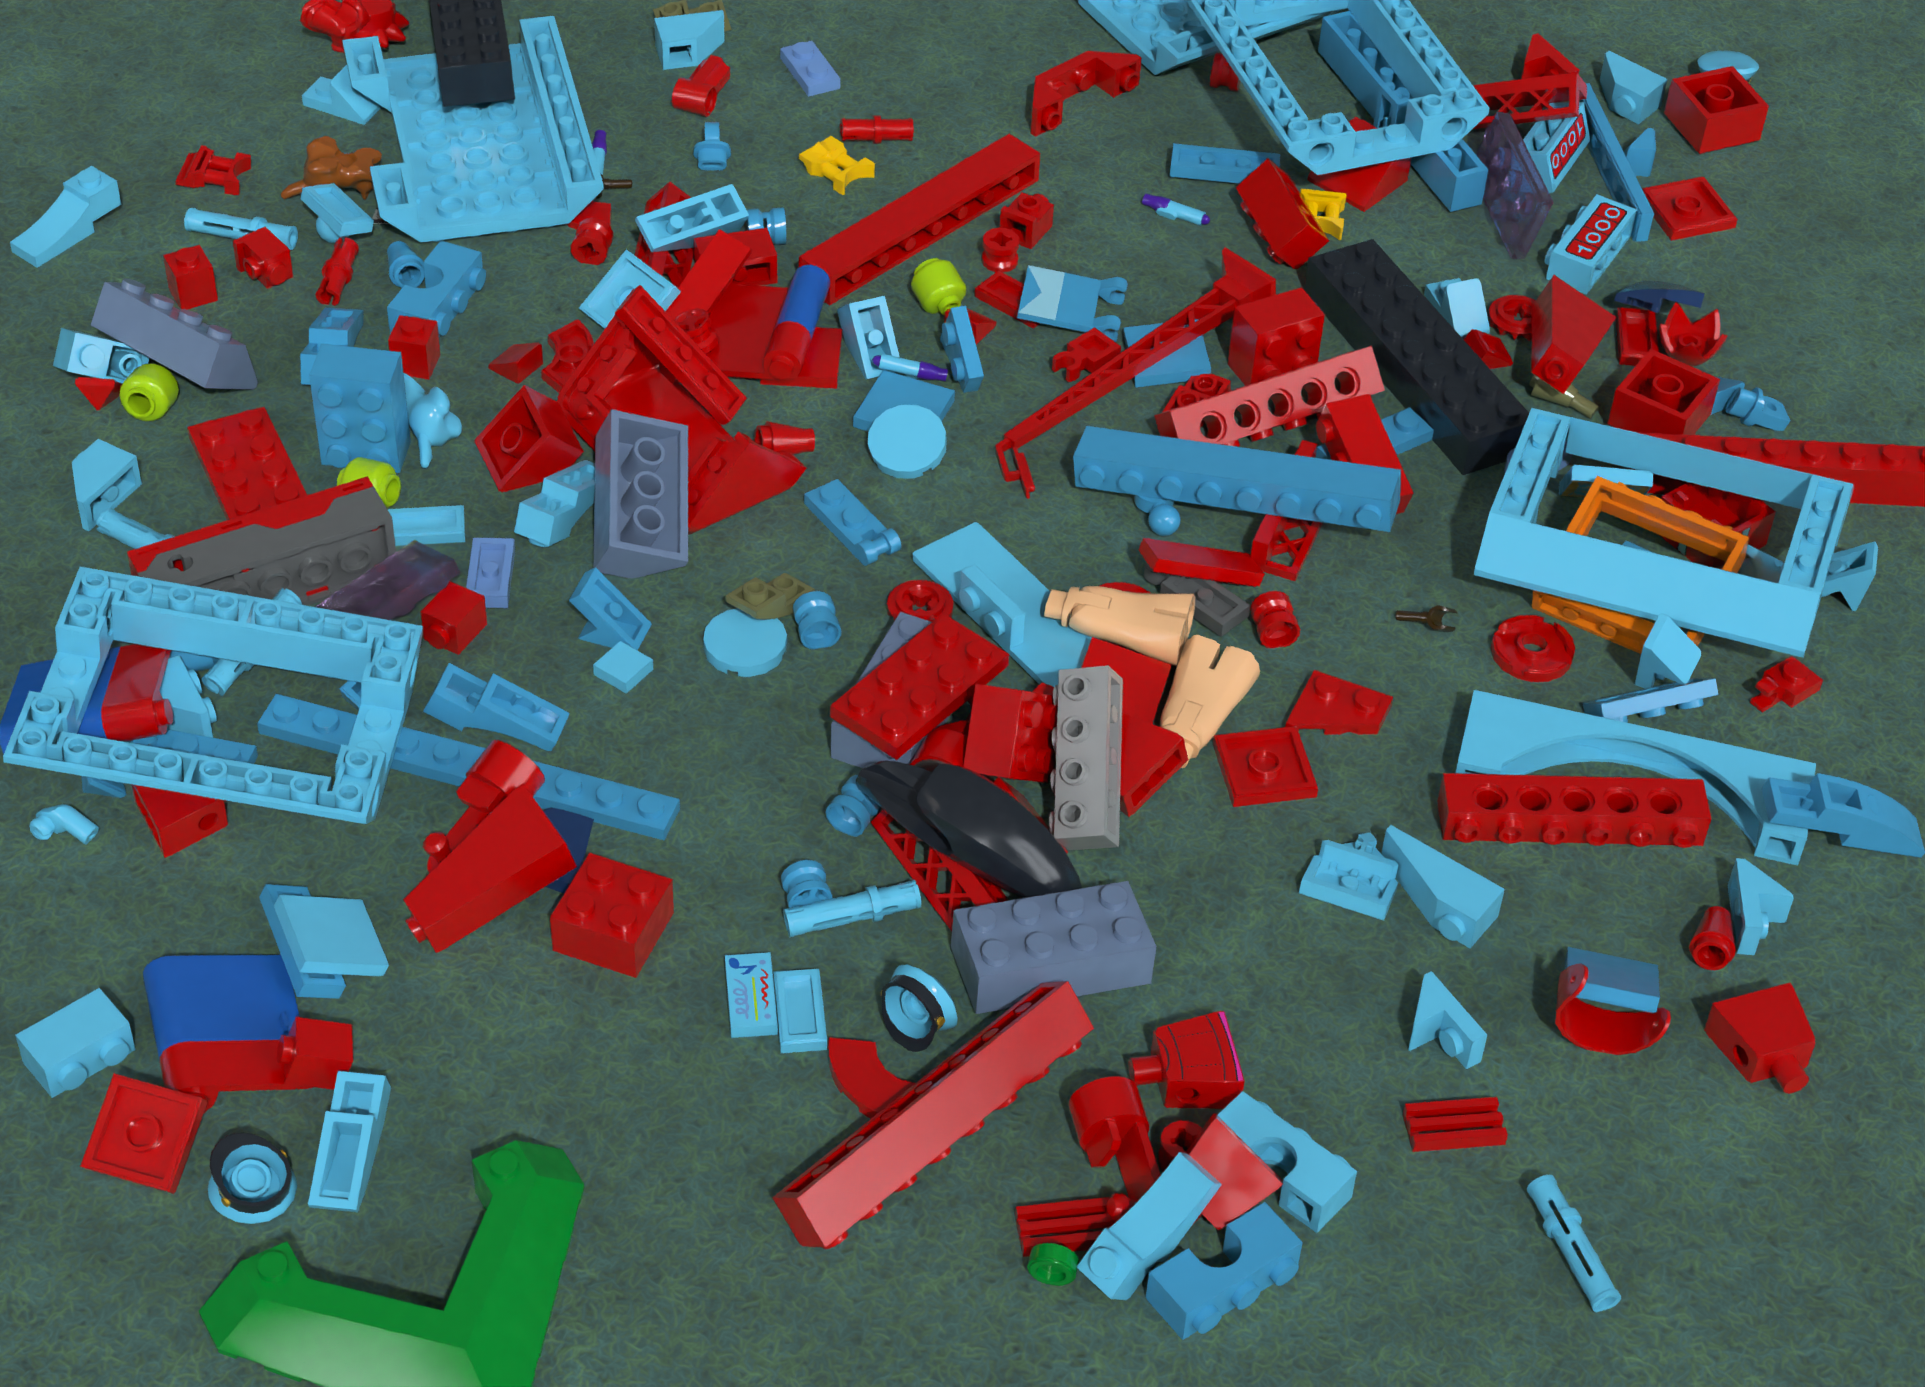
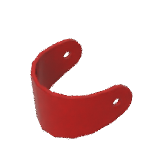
M1579 963L1571 965L1560 972L1555 1024L1562 1036L1576 1046L1590 1051L1614 1055L1630 1054L1652 1046L1666 1033L1671 1020L1670 1011L1662 1007L1657 1008V1012L1654 1013L1646 1011L1635 1013L1616 1012L1595 1007L1576 997L1586 984L1589 973L1588 967Z

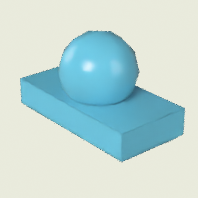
M335 183L302 188L301 200L318 215L316 230L321 239L328 243H335L339 238H342L344 241L345 237L348 238L350 235L372 232L374 220Z

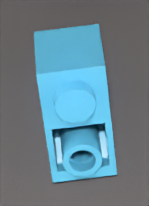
M723 10L654 18L655 47L663 70L698 66L725 42Z
M61 328L53 366L72 373L102 379H114L119 383H123L135 368L148 364L149 357L120 341Z
M179 655L169 658L159 690L162 699L169 700L173 711V723L168 725L167 729L213 738L211 723L217 721L216 713L210 698L202 699L200 696L202 688L197 673L194 669L187 671Z

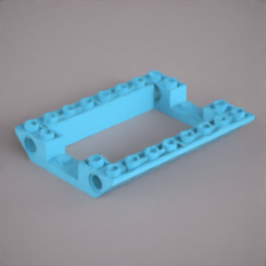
M1186 0L1286 150L1317 175L1451 150L1489 114V106L1409 0ZM1348 8L1413 97V99H1408L1405 122L1355 132L1342 112L1328 113L1319 119L1308 121V117L1245 26Z
M1531 408L1489 512L1474 575L1654 621L1662 613L1669 616L1678 627L1804 658L1821 601L1828 569L1850 504L1854 484ZM1565 442H1567L1565 453L1625 468L1651 471V473L1663 477L1801 509L1779 582L1774 583L1536 524L1538 508L1550 477L1556 478L1560 468Z
M79 567L55 627L57 653L41 693L29 691L3 755L4 763L361 824H368L376 819L413 693L423 626ZM113 640L361 683V705L349 744H341L335 764V782L332 791L331 777L77 734Z

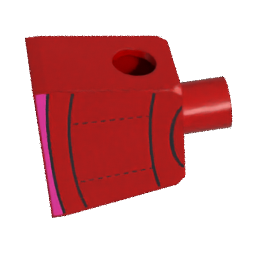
M1217 1011L1158 1027L1153 1031L1151 1055L1129 1058L1128 1061L1130 1079L1137 1086L1158 1083L1163 1105L1166 1108L1224 1109L1244 1089L1245 1080L1225 1011Z

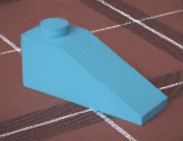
M733 184L637 216L635 222L651 252L694 248V238L715 235L719 229L726 233L739 232L749 214Z
M1390 825L1386 829L1381 854L1384 858L1395 860L1399 865L1396 874L1398 882L1433 928L1439 930L1445 938L1451 941H1458L1471 948L1498 917L1505 889L1398 828Z

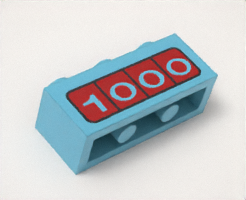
M1569 102L1550 103L1549 105L1553 108L1569 107ZM1579 102V117L1537 121L1514 151L1512 156L1519 193L1546 195L1553 193L1590 141L1584 102Z
M1596 194L1588 206L1583 205L1580 208L1574 224H1568L1565 227L1560 242L1558 244L1553 243L1550 246L1545 257V264L1549 265L1546 279L1550 280L1553 275H1556L1579 292L1587 295L1631 237L1637 209Z

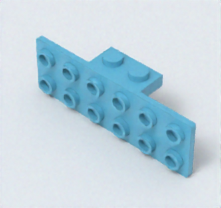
M974 522L913 552V561L935 583L946 588L953 600L1039 684L1043 682L1055 687L1059 682V670L1082 667L1092 637L1081 634L1070 626L1063 627L1061 620L1044 617L1045 606L1051 591L979 523Z

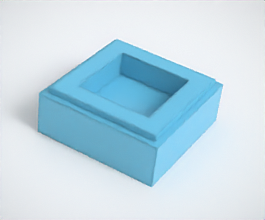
M622 641L618 642L593 664V672L596 677L624 693H628L653 671V659Z

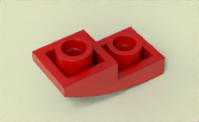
M1214 374L1191 376L1185 386H1178L1162 413L1230 391L1231 380ZM1203 420L1200 423V427L1205 424Z

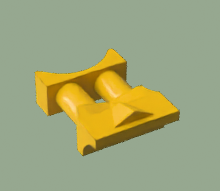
M833 136L817 142L814 146L799 154V159L804 163L810 175L825 176L833 181V190L841 195H845V188L851 181L859 178L875 177L874 162L866 157L856 161L847 155L844 143Z
M1301 188L1300 194L1323 232L1341 240L1344 219L1339 218V214L1344 211L1346 193ZM1318 212H1325V216H1317Z

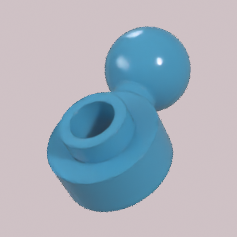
M1134 495L1136 506L1140 510L1150 513L1148 523L1154 533L1160 536H1169L1177 531L1181 520L1179 512L1173 507L1174 501Z

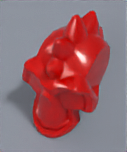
M310 0L302 7V14L299 20L302 26L308 30L331 36L332 50L343 53L342 40L378 36L380 47L385 49L389 46V41L404 42L406 37L401 29L409 25V21L396 10V4L391 0H342V2L336 0Z

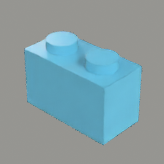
M100 988L15 1035L24 1065L51 1098L65 1090H73L79 1087L86 1078L107 1066L119 1064L128 1054L135 1051L128 1020Z

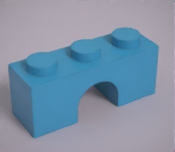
M440 241L423 262L426 288L404 285L387 306L390 334L399 315L435 320L438 325L439 337L440 335H446L451 321L458 313L464 312L469 298L476 290H481L485 283L486 271L483 269L482 253Z
M1263 1202L1227 1224L1223 1252L1233 1262L1232 1265L1221 1268L1208 1266L1202 1263L1188 1248L1149 1272L1146 1299L1182 1340L1197 1331L1200 1334H1204L1213 1329L1220 1321L1222 1315L1235 1307L1242 1310L1250 1306L1258 1298L1260 1292L1274 1283L1277 1286H1281L1290 1281L1299 1269L1298 1264L1303 1242L1270 1206Z

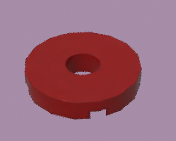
M1518 615L1504 620L1494 633L1491 643L1493 660L1498 666L1511 676L1529 682H1549L1562 677L1571 668L1576 649L1572 636L1563 626L1554 622V625L1544 622V617L1537 615ZM1535 644L1541 647L1543 650L1531 651L1526 649L1523 645Z

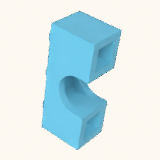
M1242 1091L1218 1114L1266 1164L1276 1165L1288 1173L1283 1179L1278 1206L1314 1232L1318 1233L1352 1198L1357 1171L1343 1157L1332 1154L1312 1140L1307 1132L1293 1127L1276 1115L1264 1102L1256 1101Z

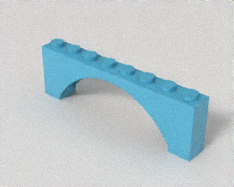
M1474 690L1455 773L1526 775L1550 766L1595 761L1633 765L1655 771L1673 779H1703L1707 799L1724 811L1744 832L1755 847L1754 856L1798 866L1807 840L1808 829L1769 823L1762 786L1769 777L1810 783L1815 777L1816 763Z

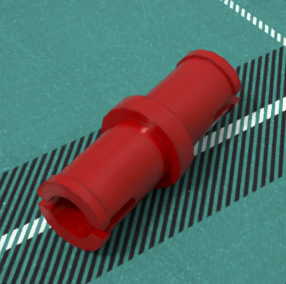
M873 115L872 119H840L841 141H872L873 144H881V141L892 140L913 141L914 125L912 118L881 119L880 115Z
M345 237L344 243L342 238L337 239L331 258L326 260L323 265V279L315 294L321 304L329 305L333 295L332 305L336 306L339 304L344 285L351 280L353 275L352 264L359 251V246L353 239Z

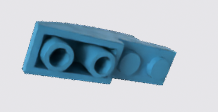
M1817 773L1810 783L1769 777L1762 786L1769 823L1839 833L1842 846L1919 858L1925 854L1916 817L1906 807L1878 790L1854 781Z

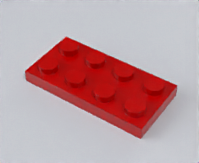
M265 407L246 410L187 427L189 439L227 520L307 495Z
M943 613L830 705V717L897 760L974 695L975 684L986 685L1009 665V653Z

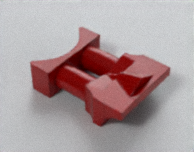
M201 145L198 152L188 153L177 176L176 185L196 188L205 187V184L209 183L224 186L225 194L239 195V180L236 177L251 169V155L237 152L234 159L214 155V150Z

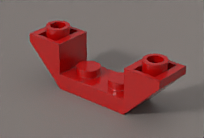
M1086 51L1035 76L1031 134L1036 137L1048 130H1054L1058 125L1062 124L1063 101L1081 91L1088 90L1093 85L1098 86L1113 98L1126 91L1133 90L1139 85L1142 58L1137 54Z

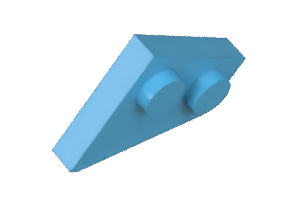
M966 306L954 307L950 309L946 323L942 324L940 340L951 363L953 378L959 382L963 393L978 391L984 374Z

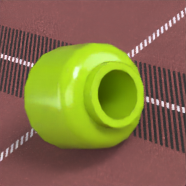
M938 258L928 259L922 262L914 271L911 289L927 313L941 312L942 315H945L947 309L961 306V301L966 295V284L950 261L939 260Z
M150 363L143 364L134 369L121 385L119 396L124 409L135 419L155 421L163 417L175 403L179 388L177 380L169 370L163 366Z
M357 457L340 471L337 478V486L368 476L387 509L393 506L399 498L401 481L396 475L395 469L387 462Z

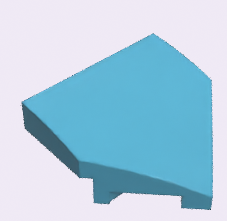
M1371 832L1358 834L1357 841L1339 844L1330 840L1322 841L1319 855L1313 856L1302 878L1299 894L1384 920L1397 890L1398 882L1395 878L1399 865L1395 860L1384 858L1377 850V839Z

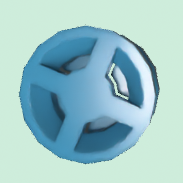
M813 860L798 861L783 871L781 883L784 891L788 894L787 904L789 908L832 899L831 890L825 883L826 873L820 863Z

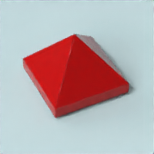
M87 377L75 379V385L96 410L102 409L119 397L122 384L114 379Z

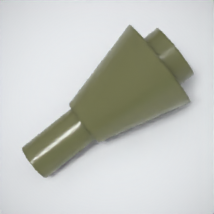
M1535 374L1529 383L1534 388L1531 396L1568 408L1572 407L1589 419L1594 416L1599 408L1598 405L1580 395L1572 383L1564 394Z

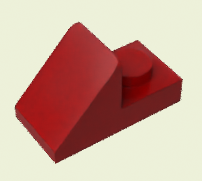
M1539 33L1532 35L1521 79L1575 72L1579 74V69Z

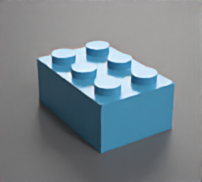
M321 344L309 374L321 465L343 468L353 459L364 457L387 462L395 469L396 473H400L411 443L401 352Z

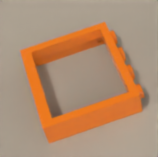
M1599 476L1595 478L1566 530L1567 532L1587 536L1599 513L1602 511L1723 560L1725 564L1721 570L1738 573L1746 558L1749 541L1748 536L1733 531V527L1718 525L1703 519L1701 515L1694 511L1681 510L1666 504L1659 497L1653 495L1646 496L1627 488L1621 482L1617 484ZM1533 590V609L1640 654L1655 624L1638 616ZM1689 629L1686 635L1698 647L1705 633Z

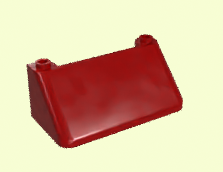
M616 314L558 395L557 402L570 426L594 451L596 434L611 409L688 426V535L789 490L807 469L794 455L784 451L775 452L755 443L748 435L739 431L733 438L679 384L680 382Z

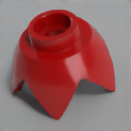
M1678 302L1671 308L1665 324H1660L1659 326L1662 346L1667 355L1690 366L1701 365L1710 360L1721 349L1728 337L1725 334L1720 336L1718 309L1711 311L1692 323Z

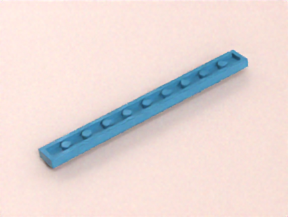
M275 694L257 725L259 734L339 754L341 744H349L357 715ZM402 727L391 769L460 787L467 778V771L486 748ZM534 761L545 777V783L533 796L540 808H555L592 818L594 819L593 822L660 840H665L680 810V799Z

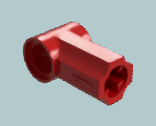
M710 55L707 60H703L688 79L684 77L678 79L673 89L672 106L679 110L708 117L715 108L717 94L730 79V67L724 63L721 57Z

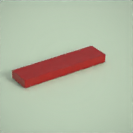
M641 285L637 286L615 311V314L720 425L729 423L747 397Z

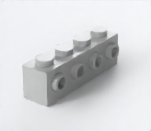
M1109 665L1059 670V682L1053 690V701L1055 705H1058L1057 727H1054L1052 730V744L1056 752V768L1052 770L1050 778L1051 788L1055 794V811H1052L1049 817L1051 834L1068 850L1119 847L1123 678Z

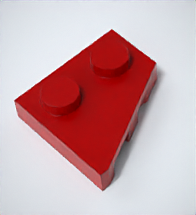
M1314 670L1285 727L1297 726L1298 732L1299 729H1323L1324 735H1341L1346 732H1352L1357 735L1378 734L1392 707L1393 696Z

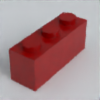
M1269 158L1236 187L1243 199L1240 206L1250 218L1256 221L1253 228L1263 240L1270 244L1266 249L1277 263L1282 264L1285 261L1292 268L1299 269L1309 260V257H1312L1329 242L1290 176Z
M1370 394L1326 403L1317 421L1316 431L1321 443L1326 444L1331 460L1400 469L1401 493L1396 514L1403 513L1414 493Z

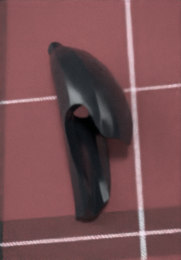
M888 760L865 766L859 772L856 785L861 792L871 798L893 819L929 846L984 879L1022 898L1082 889L1076 869L1064 848L1049 830L1021 803L985 776L958 765L938 764L934 771L930 772L917 766Z

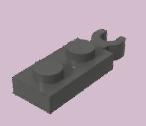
M1147 563L1145 564L1144 578L1151 584L1161 585L1160 593L1194 594L1195 610L1193 618L1222 637L1249 617L1250 605L1216 581L1153 572Z

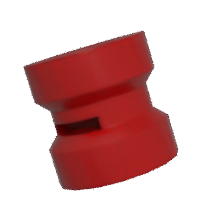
M1269 591L1254 599L1250 611L1255 624L1258 625L1257 632L1262 645L1267 648L1287 647L1294 643L1300 636V627L1296 617L1293 615V607L1289 596L1284 592Z

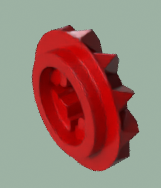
M1507 295L1496 299L1489 308L1490 326L1498 328L1500 335H1513L1514 340L1518 336H1523L1530 340L1532 338V305L1536 300L1521 295ZM1517 313L1521 314L1520 318H1522V321L1514 319V317H1517Z
M928 580L907 581L895 587L888 596V615L894 617V621L900 612L931 622L943 613L952 618L953 598L949 591L938 583ZM913 605H916L920 608L917 610H913ZM926 605L928 606L927 611L921 609V607H924Z

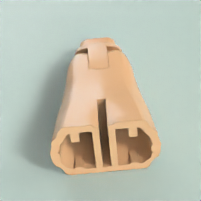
M1085 586L1081 589L1079 587H1071L1069 592L1052 589L1045 606L1044 617L1061 620L1063 627L1070 626L1081 634L1122 645L1177 667L1183 646L1189 637L1192 627L1195 596L1194 594L1135 593L1101 586Z
M1193 635L1190 639L1186 640L1183 646L1173 683L1160 718V727L1176 732L1184 738L1189 760L1196 758L1200 750L1209 743L1224 720L1244 698L1260 675L1259 663L1251 652L1234 646H1226L1219 660L1220 644L1215 640L1200 635ZM1189 760L1181 768H1185Z

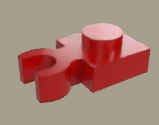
M1094 327L1067 343V351L1059 352L1053 357L1052 370L1057 372L1061 368H1067L1066 381H1075L1080 377L1082 370L1086 369L1093 373L1121 353V346Z

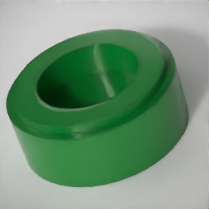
M1042 1243L1031 1249L1027 1270L1034 1279L1041 1283L1063 1286L1075 1280L1079 1258L1067 1247L1053 1243Z

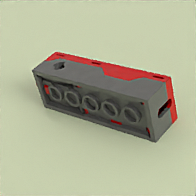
M368 476L127 551L132 576L271 600L281 588H284V590L287 588L300 598L302 605L306 606L399 576L392 516Z

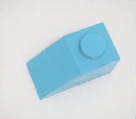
M1608 51L1605 53L1599 81L1609 110L1640 124L1661 107L1668 79Z
M885 296L850 303L837 309L845 344L865 379L879 377L883 369H878V366L873 364L872 359L874 356L886 354L900 357Z
M97 439L86 450L79 453L72 461L76 499L82 528L87 531L96 526L101 512L107 508L114 510L142 485L137 456L100 439Z

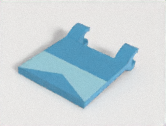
M1028 265L1017 318L1081 332H1087L1095 327L1116 342L1118 337L1116 330L1120 329L1121 321L1114 315L1094 318L1098 296L1110 304L1121 305L1124 303L1125 295L1115 291L1126 292L1128 283L1121 277L1098 280Z

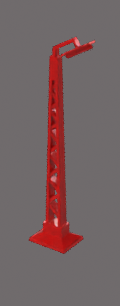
M1224 247L1222 250V278L1213 283L1211 291L1004 434V440L996 444V454L1004 480L1006 482L1021 480L1025 496L1029 499L1030 492L1035 491V485L1025 454L1023 452L1018 453V448L1134 378L1142 371L1199 336L1204 335L1234 316L1235 306L1276 295V279ZM1012 448L1017 470L1009 472L1004 452Z

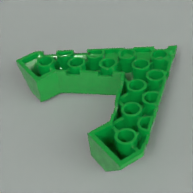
M515 1140L472 1159L475 1193L486 1212L444 1311L307 1278L288 1241L240 1261L201 1307L199 1315L220 1354L237 1359L238 1356L263 1365L265 1370L301 1382L303 1379L322 1387H533L536 1376L535 1370L538 1359L541 1357L557 1296L563 1263L566 1261L574 1231V1221L585 1189L584 1183L564 1150Z

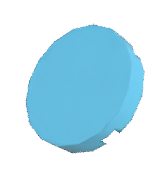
M899 405L887 409L874 420L868 432V449L871 458L883 473L896 478L914 479L923 475V472L937 467L946 453L947 436L941 419L930 409L919 405Z
M738 608L726 610L715 616L705 627L703 637V650L708 662L721 672L727 674V670L738 672V676L741 677L761 675L774 669L783 660V654L787 648V633L780 620L777 618L756 619Z

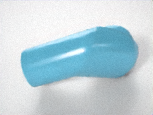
M67 804L41 809L36 813V818L29 825L31 833L37 839L47 840L53 833L58 834L67 831L85 845L99 831V827Z

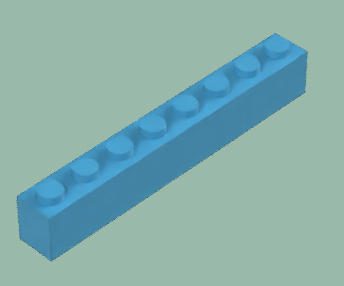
M1350 11L1322 18L1318 52L1373 119L1375 117L1380 84L1392 81L1395 84V90L1399 89L1403 93L1402 98L1413 99ZM1463 139L1451 150L1411 157L1410 164L1450 212L1482 204L1488 168Z
M1086 426L1073 455L1075 486L1386 532L1391 530L1400 503V469Z

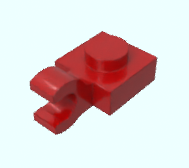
M1791 656L1764 671L1762 679L1755 686L1761 693L1753 697L1750 703L1761 712L1768 710L1780 701H1783L1792 708L1818 692L1823 679L1795 657Z

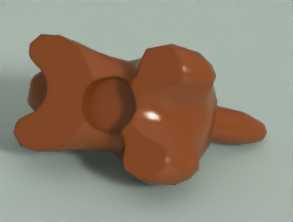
M329 136L318 137L306 147L307 159L304 165L303 179L288 185L281 192V197L288 199L301 194L302 188L335 183L339 188L357 189L361 193L362 198L366 200L369 192L373 189L370 166L381 160L382 153L373 148H361L351 153H343L337 147L335 139Z

